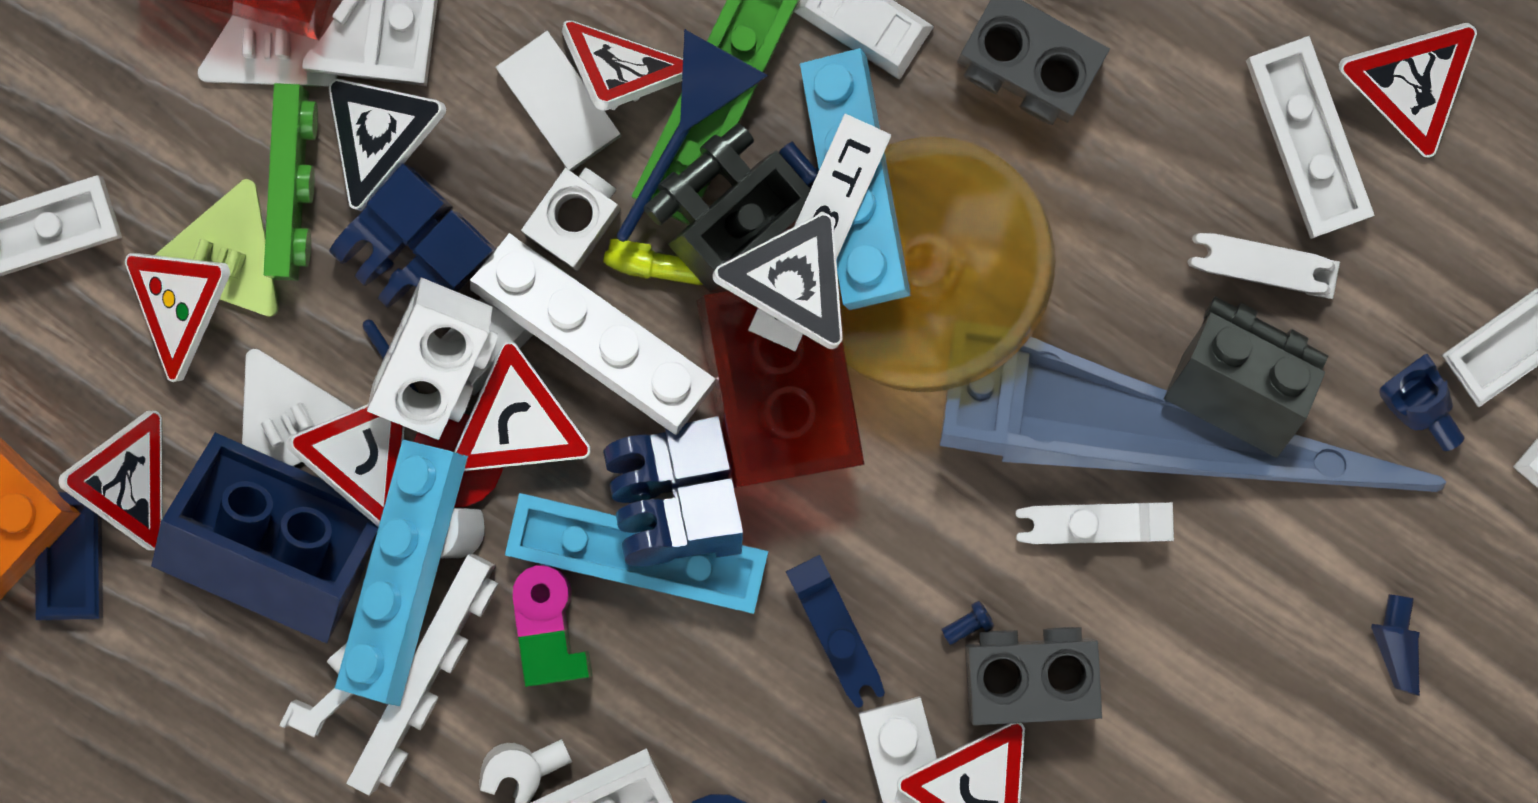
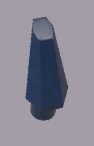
M1388 594L1383 625L1372 624L1371 628L1394 688L1420 696V632L1409 630L1414 598Z

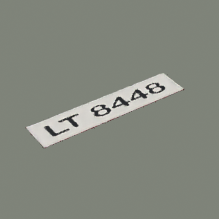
M844 114L795 224L797 226L821 213L830 215L834 224L836 259L891 138V134L848 114ZM759 308L748 329L793 351H796L803 335L801 332Z

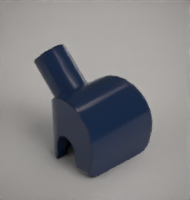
M1428 354L1421 356L1380 388V396L1388 408L1410 429L1417 431L1428 428L1443 451H1450L1464 441V435L1449 414L1453 408V402L1447 380L1443 381L1437 366Z

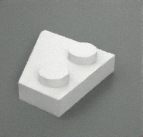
M343 0L332 16L334 20L313 50L310 49L304 57L302 68L307 72L427 86L438 0Z

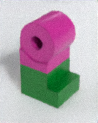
M536 565L526 569L517 577L513 586L514 613L525 687L593 676L589 651L571 652L565 611L571 602L572 589L568 578L560 570L551 566Z

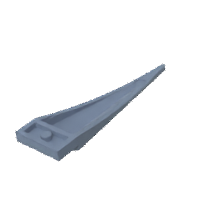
M957 322L940 446L1002 456V462L1431 492L1442 490L1446 484V481L1441 476L1342 449L1296 434L1276 458L1164 400L1163 398L1167 390L1121 374L1021 332Z

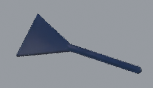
M684 29L680 123L617 233L619 241L625 242L630 238L645 211L644 206L652 199L658 184L661 183L691 128L767 78V74Z

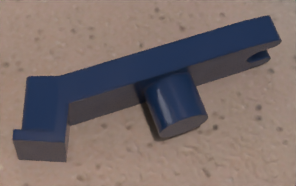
M818 555L787 570L786 574L846 695L857 708L863 706L859 690L864 685L871 686L877 697L884 696L885 691L880 675L821 556Z

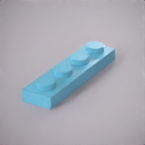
M861 48L800 63L819 170L844 114H848L880 129L867 55ZM885 152L836 259L842 302L849 310L911 296Z
M402 440L335 689L384 704L401 705L468 456Z
M519 493L505 556L754 614L769 551L742 545V554L716 558L715 553L675 558L672 561L654 566H631L625 563L622 542L637 533L619 530L616 515Z

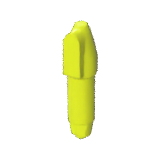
M610 239L603 262L621 273L645 279L653 277L703 285L678 256L655 253L651 244L632 241L621 242L618 239Z

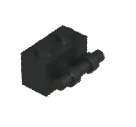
M736 123L722 137L713 135L700 147L702 155L682 173L672 172L658 184L660 192L644 206L647 215L659 226L677 211L689 221L690 225L669 242L668 245L709 292L720 287L713 280V272L717 266L780 235L799 217L811 190L777 150L750 169L739 155L754 143V139L749 131L739 123ZM720 174L725 177L732 187L709 207L697 193Z
M1214 296L1204 314L1203 319H1205V322L1183 353L1163 399L1277 458L1308 417L1325 375V371L1322 369L1328 355L1308 345L1309 338L1293 329L1285 333L1256 318L1258 311L1241 302L1235 307Z

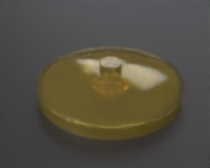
M920 137L907 139L887 145L884 152L911 296L849 310L843 305L838 279L842 342L837 348L830 350L854 371L880 385L910 392L945 391L975 382L994 372L1011 359L1031 337L1041 321L1052 293L1056 264L1055 244L1048 217L1038 197L1025 179L1001 157L973 143L953 138Z

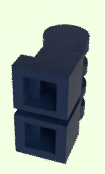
M402 163L368 201V206L338 236L329 252L343 264L370 242L373 246V252L355 274V277L366 286L379 275L390 271L395 265L393 262L405 246H408L417 256L402 270L398 268L391 274L387 286L378 296V300L389 308L412 287H417L421 277L458 292L476 274L496 248L456 211L451 210L439 221L453 206L413 167Z
M719 416L688 422L677 435L665 428L663 433L629 436L616 440L605 447L603 453L606 469L612 473L623 474L613 479L610 483L612 499L620 503H631L616 512L618 528L623 532L637 533L622 542L626 564L646 567L663 564L675 558L715 553L716 558L742 554L743 530L732 478L729 479L730 468ZM672 492L673 498L664 500L652 499L663 493Z

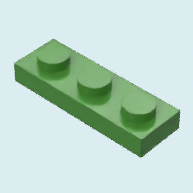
M274 83L263 274L274 280L299 281V266L308 267L311 256V231L308 228H301L303 203H312L314 196V166L305 165L306 139H316L318 105L315 101H308L309 92L300 84Z

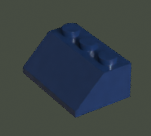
M215 432L161 520L151 567L327 644L352 599L372 553L379 527L323 479Z

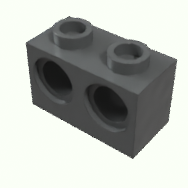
M990 0L963 48L957 63L968 68L964 77L976 86L993 94H997L1000 88L1003 87L1023 98L1019 106L1023 111L1044 123L1053 125L1056 118L1068 123L1073 117L1110 48L1023 0ZM998 30L1011 33L1019 44L1018 56L1005 62L993 59L985 49V37L991 32ZM1051 61H1060L1067 64L1074 74L1073 88L1061 93L1048 89L1041 79L1042 66Z
M1082 627L1043 629L1044 641L1018 642L1017 630L979 632L980 644L965 645L969 721L973 725L1102 719L1098 641L1093 638H1082ZM1060 656H1074L1081 665L1082 674L1080 681L1075 687L1066 691L1054 689L1048 680L1050 664ZM997 659L1013 661L1018 670L1016 685L1012 690L1004 694H995L988 691L983 681L986 667Z

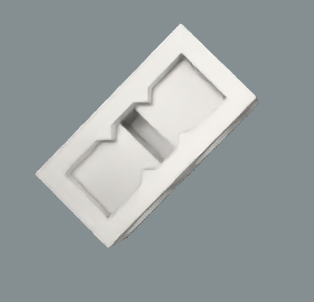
M421 277L374 379L367 412L439 440L448 420L451 419L459 422L466 410L473 387L465 383L473 366L484 369L495 347L498 333L490 331L492 306ZM442 327H450L458 330L464 337L457 341H445L438 338L433 331ZM417 381H425L433 384L438 391L432 394H420L409 385Z

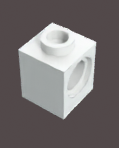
M586 167L579 177L565 168L521 231L575 271H578L621 211L618 204L610 199L616 189ZM573 198L588 201L593 210L589 225L578 232L566 231L558 223L560 207L564 202Z

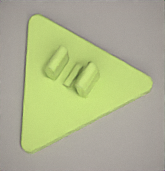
M249 179L242 180L155 254L158 256L226 263L230 269V276L220 300L268 317L276 315L279 310L274 279L263 275L266 235L257 185Z

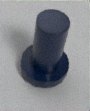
M792 141L785 145L779 151V154L811 189L819 168H815Z
M980 601L971 604L972 612L941 629L950 645L982 627L986 632L994 628V623L988 611Z

